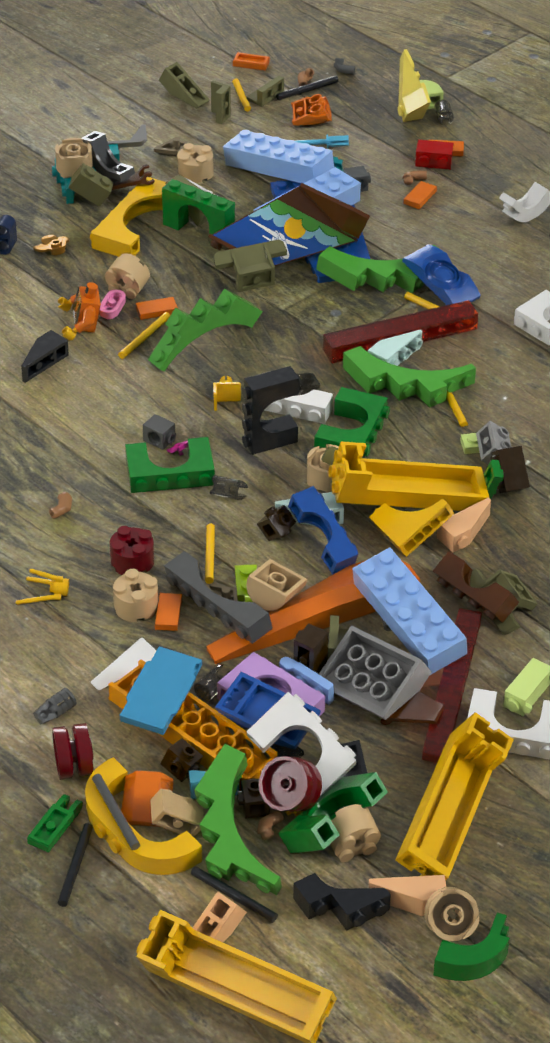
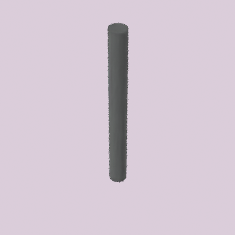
M100 774L94 775L92 780L132 850L138 849L140 843Z

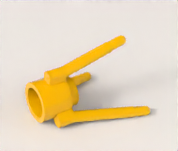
M29 569L30 573L48 579L27 576L26 580L50 585L49 591L54 593V595L16 600L15 603L27 604L47 600H61L62 596H68L69 579Z

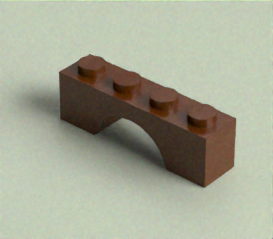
M448 551L433 570L438 577L436 581L446 589L448 586L453 589L452 592L460 599H463V597L467 598V603L476 610L479 607L483 609V614L493 621L496 618L503 623L518 605L519 601L510 591L496 582L485 588L471 587L470 577L473 570L464 560Z

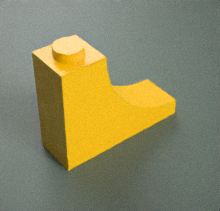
M442 498L428 508L411 512L396 510L384 503L369 518L407 557L455 513Z

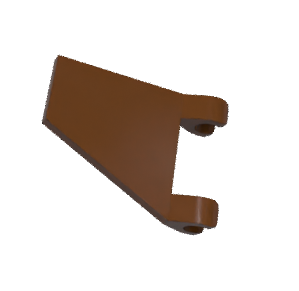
M143 165L128 180L114 183L112 190L138 184H153L155 182L154 179L150 181L146 179L152 176V172L147 171L144 173V170L149 168V165Z
M418 692L386 720L381 719L380 722L383 725H389L392 722L436 724L444 710V706Z

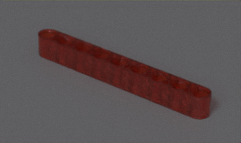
M459 608L455 625L467 638V654L443 669L435 701L443 704L444 710L436 724H429L422 753V760L438 763L449 735L455 730L481 624L482 612Z

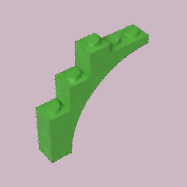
M331 246L319 255L316 270L353 291L359 286H363L366 282L382 292L396 284L413 294L424 285V282L402 262L403 259H365L346 254Z
M225 288L214 305L200 298L190 314L175 308L165 323L169 328L148 360L160 370L165 371L174 358L199 336L217 327L230 324H241L252 328L263 311Z
M361 346L343 352V369L367 393L387 388L399 401L416 394L430 408L445 402L447 391L454 392L475 383L476 367L472 363L446 370H416L382 361L368 353Z
M224 744L194 789L197 803L203 808L209 809L199 824L202 836L206 841L215 844L205 859L209 874L217 879L222 877L227 881L235 874L241 881H250L256 884L257 888L261 891L277 895L282 888L280 876L268 870L249 852L234 822L235 795L240 779L248 766L246 754Z

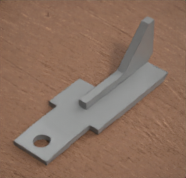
M146 124L141 125L130 140L108 141V145L118 144L119 149L142 146L147 141Z

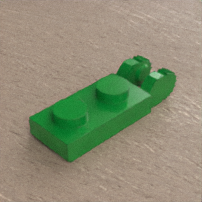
M62 795L28 835V844L49 853L79 815L83 802L77 799L67 810L66 807L69 804L70 796Z

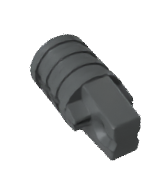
M63 688L48 698L33 714L41 725L54 718H58L61 714L76 706L77 702L72 692L67 688Z

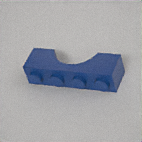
M314 486L293 494L288 507L298 523H309L317 526L327 538L328 544L325 546L321 558L330 572L335 574L347 566L355 564L359 555L358 549L347 537L345 529L337 522L334 512L324 502L323 495Z

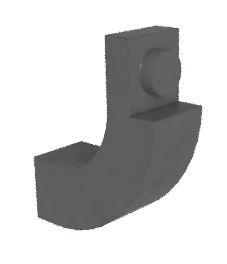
M94 131L81 138L84 143L88 141L92 146V163L98 173L108 177L114 183L126 181L135 174L134 167L123 164L115 158L108 145L106 134Z

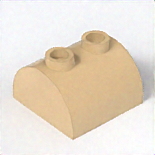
M269 559L248 576L246 587L248 595L253 602L265 611H274L281 608L306 585L307 579Z

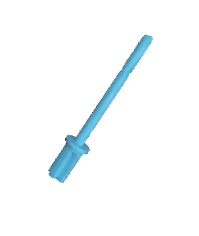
M326 134V139L295 140V142L307 143L309 145L327 144V149H329V147L349 146V135L328 136Z

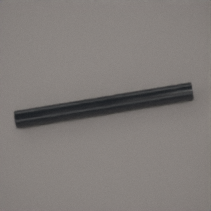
M337 76L326 78L277 93L276 98L277 100H282L337 83L339 79Z
M89 823L83 825L57 902L59 906L66 907L93 829V826Z
M194 866L191 870L192 876L273 923L277 919V913L199 867Z

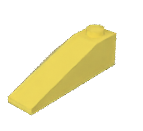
M407 49L403 50L400 57L398 114L402 116L403 122L423 119L431 103L425 84L419 81V72L414 71V62Z

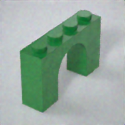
M174 179L162 187L163 225L179 231L189 222L188 205L197 207L206 216L209 223V234H214L235 222V202Z
M341 387L335 397L334 415L354 419L364 425L356 429H340L321 424L314 437V447L326 448V445L329 444L339 446L341 441L366 443V449L362 458L368 457L371 444L376 442L377 432L382 430L384 418L387 419L389 416L388 398Z
M208 437L189 438V459L183 465L175 468H163L153 464L148 457L146 442L125 444L131 493L215 486V469Z
M376 772L342 777L319 797L314 806L300 813L278 834L290 854L324 850L340 836L331 821L336 817V811L355 804L361 805L362 808L372 807L388 791Z

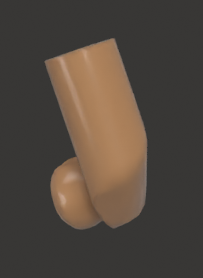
M307 68L306 71L299 73V87L307 85V82L313 78V69Z
M427 171L404 173V183L411 185L413 180H426Z
M68 492L60 493L57 498L59 499L58 505L49 510L53 519L71 510L72 497Z
M276 810L259 821L257 833L261 835L262 840L266 841L274 836L271 827L284 820L282 813Z

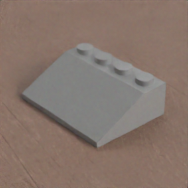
M351 625L319 675L333 683L334 694L386 720L420 691L432 672L421 659Z

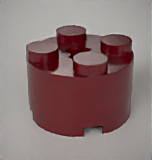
M121 526L110 539L111 565L118 574L123 575L129 569H136L138 572L145 570L148 572L152 569L154 565V540L150 530Z

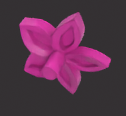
M188 440L175 444L174 447L167 449V452L173 454L178 450L180 456L184 455L182 450L188 447Z

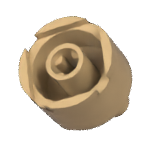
M67 138L62 140V144L55 146L56 169L61 177H72L83 163L93 167L92 146L88 141L84 143L81 138Z
M191 143L184 144L177 154L178 175L194 183H201L206 178L207 180L211 179L214 175V160L211 147L208 145H193Z
M121 254L105 274V279L109 286L108 290H121L127 298L134 299L150 278L148 267L146 265L143 266L139 262L140 259L132 254Z
M331 444L326 445V448H328V447H330V446L339 448V446H336V445H331ZM317 446L311 449L307 455V484L327 493L332 492V478H329L328 475L330 465L321 460L326 448Z
M129 569L125 574L118 577L113 584V600L116 614L121 619L129 622H137V619L144 618V621L152 618L157 613L158 608L157 579L147 573L138 572L136 569Z
M355 804L335 812L336 817L331 821L340 836L331 843V846L341 862H348L354 856L362 853L370 855L377 850L376 844L380 840L381 833L367 807L364 809L361 805Z
M444 887L435 891L427 900L424 918L430 930L437 936L447 941H458L468 938L476 930L479 924V909L475 899L469 893L455 887ZM449 909H455V914H457L455 919H448L447 911Z

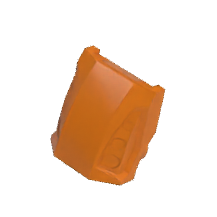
M315 94L312 97H305L291 103L293 108V125H314L332 121L331 109L326 96L322 97L321 94Z
M135 771L126 775L121 811L130 825L160 827L152 824L150 800L160 789H168L173 792V779L162 772Z

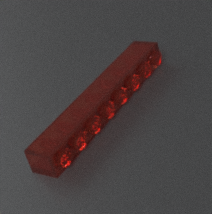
M467 300L323 334V350L333 364L343 361V352L359 346L368 352L380 340L416 330H422L423 342L477 329L478 312L471 302Z

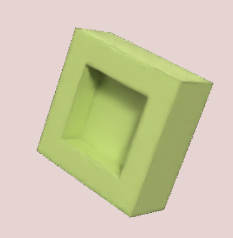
M476 433L461 434L460 441L464 454L480 453Z

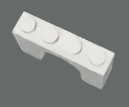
M545 290L515 309L514 325L550 346V323L548 322L550 320V292Z
M474 688L467 719L476 712L490 722L488 727L493 730L500 729L513 738L509 753L550 760L549 700L543 701L541 717L535 726L526 730H512L502 726L494 717L497 692Z
M287 692L246 731L247 736L264 753L283 734L289 731L304 730L313 734L322 748L321 758L316 765L322 778L321 796L356 765V759L354 758L356 754L347 745L343 747L337 741L339 737L332 729L328 728L326 730L320 724L322 720L314 711L309 713L303 707L305 703L297 694L292 696Z

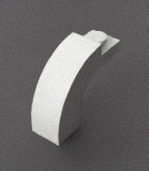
M534 182L529 191L519 200H515L503 192L499 197L504 203L502 212L519 222H528L542 214L550 205V191Z

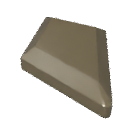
M174 137L155 147L154 152L177 156L178 152L187 142L181 141L179 137Z
M204 582L217 595L238 601L237 588Z

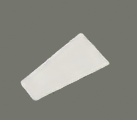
M140 638L95 677L91 684L97 690H102L109 686L110 682L114 683L136 668L139 660L151 661L156 650L144 638Z

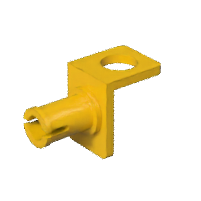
M223 376L219 382L213 383L214 411H217V402L241 400L240 382H233L229 376L225 380V376Z

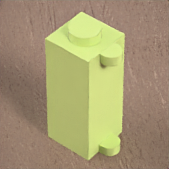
M532 658L505 690L503 707L521 716L530 713L533 710V704L550 685V665Z

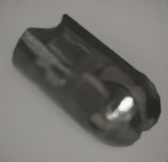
M443 99L437 101L434 105V110L438 122L443 125V119H448V123L451 124L454 115L450 103Z
M217 475L212 477L214 486L210 491L211 495L235 500H242L247 497L245 494L238 493L239 488H248L244 481Z
M223 664L215 665L194 685V691L200 699L210 701L217 694V682L221 680L217 674L224 666Z

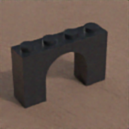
M288 366L244 378V387L242 388L244 404H242L244 436H242V442L244 447H248L251 454L254 455L297 443L298 425L290 414L270 420H260L263 411L271 403L299 395V377L293 368Z

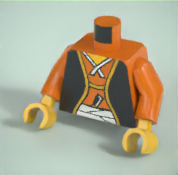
M89 282L86 287L80 286L77 294L71 296L69 300L64 297L58 299V303L61 304L58 308L67 312L72 307L75 327L71 329L69 326H66L62 330L63 337L67 340H73L77 332L95 333L101 303L98 285Z

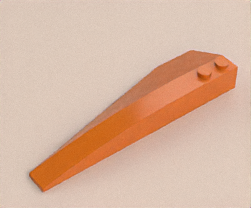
M364 561L347 566L292 597L281 608L268 611L273 629L253 644L245 638L241 639L236 631H232L207 645L206 650L214 663L218 664L294 639L297 633L303 630L308 623L321 629L330 627V615L339 616L340 624L376 612L354 585L352 568ZM402 561L420 582V578L415 573L410 564Z

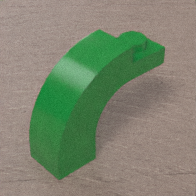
M497 912L488 936L480 943L459 945L442 940L435 958L433 975L454 981H470L482 978L495 971L508 954L510 938L508 937L509 927L506 926L507 915Z

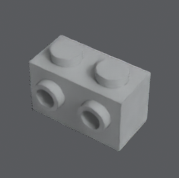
M489 421L476 433L481 461L488 465L492 456L491 452L512 447L508 430L492 421Z

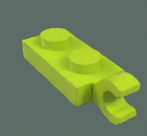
M235 565L237 600L240 602H253L248 595L246 584L248 576L257 569V565Z

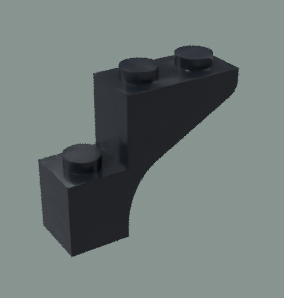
M316 873L294 882L293 899L308 919L321 916L328 910H331L346 931L359 927L376 916L380 917L390 910L391 894L385 888H334L324 883Z

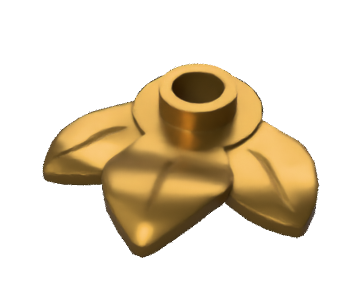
M46 235L41 238L42 243L34 246L33 250L37 252L50 251L51 255H60L66 251V244L70 240L67 236L58 238L55 235Z

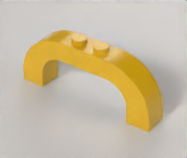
M112 757L92 772L85 788L87 817L97 836L104 838L115 854L118 853L132 867L156 875L177 874L202 862V845L187 830L171 840L154 842L143 838L130 825L140 843L138 849L132 850L92 780L94 775L100 774L112 796H115L124 790L125 776L128 775V771Z

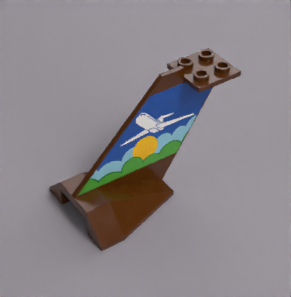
M301 183L297 188L216 233L209 234L208 241L211 247L220 251L221 248L229 250L278 239L282 240L287 249V255L272 258L274 265L278 266L323 252L329 246L336 248L352 242L357 243L370 215Z

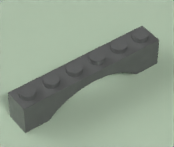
M183 551L164 565L167 573L165 577L171 586L178 587L183 595L191 597L199 607L203 606L207 609L212 617L219 618L227 628H232L236 631L241 639L245 638L253 644L273 629L269 613L255 602L233 601L212 592L203 582L198 560L187 552Z

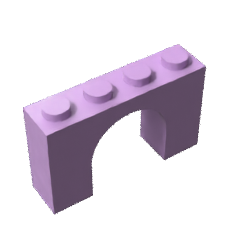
M255 652L251 653L217 682V699L219 700L239 673L243 672L280 691L289 692L292 696L297 694L305 703L320 709V715L325 712V695Z

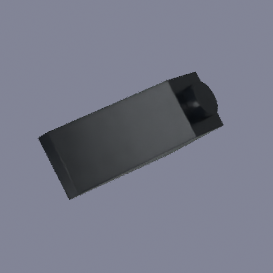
M52 330L37 338L21 365L22 381L24 383L28 382L69 356L68 340Z

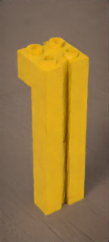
M341 441L338 450L334 452V462L329 466L328 470L329 478H332L331 490L335 494L336 503L380 506L386 503L388 506L428 508L443 498L452 510L462 511L490 498L482 467L362 458L366 449V443Z
M476 712L449 735L395 861L408 870L413 871L415 869L420 872V876L445 875V880L449 878L491 773L506 760L513 743V738L500 729L493 730L488 727L490 722Z
M160 910L158 915L152 918L149 924L151 933L148 938L142 939L139 943L136 956L149 972L304 1043L317 1042L323 1029L322 1025L326 1017L328 1018L337 1000L333 991L194 930L187 921L163 910Z

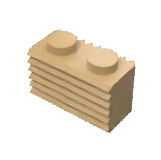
M160 789L150 800L153 825L156 824L161 828L169 829V831L173 830L177 834H182L187 830L193 837L201 831L199 824L205 817L204 808L196 801H193L192 798L180 796L168 789Z

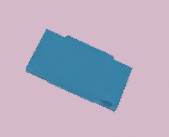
M159 646L152 660L145 663L126 696L127 703L119 715L120 721L164 735L195 682L196 676L202 667V659Z

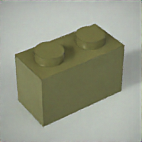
M83 163L71 177L69 188L100 207L111 194L114 182Z

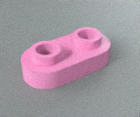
M121 290L109 291L101 302L100 316L109 320L117 317L126 303L125 293Z

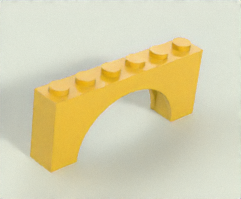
M147 177L146 179L150 181L154 178ZM154 179L155 182L151 185H136L110 211L109 215L91 231L92 249L118 257L124 253L136 256L140 251V237L127 229L126 225L138 215L150 211L163 210L162 187L166 185V182Z

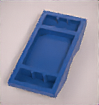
M428 244L402 260L454 313L481 296L469 274L459 271L452 264L448 254L435 246Z
M240 672L215 708L219 713L240 727L249 729L286 693L246 673ZM307 703L303 706L309 713L314 711L318 716L321 713L320 709ZM289 731L283 734L274 744L296 749L307 731Z

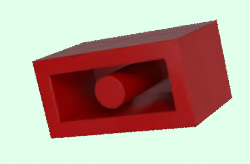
M418 140L415 166L451 170L454 143Z

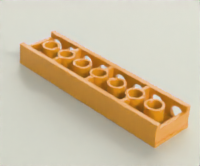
M139 660L136 668L116 683L110 682L108 684V699L123 709L127 703L126 696L143 669L145 661ZM188 692L164 735L159 734L171 744H175L183 738L203 755L200 764L207 769L224 744L245 753L248 766L240 779L239 791L241 790V780L259 779L265 765L277 757V751L270 747L265 751L270 756V759H267L264 753L247 736L246 730L190 692ZM194 704H196L200 708V710H197ZM211 715L217 719L219 725L212 720ZM228 727L235 732L233 735L229 731ZM246 739L252 743L254 749L247 744Z

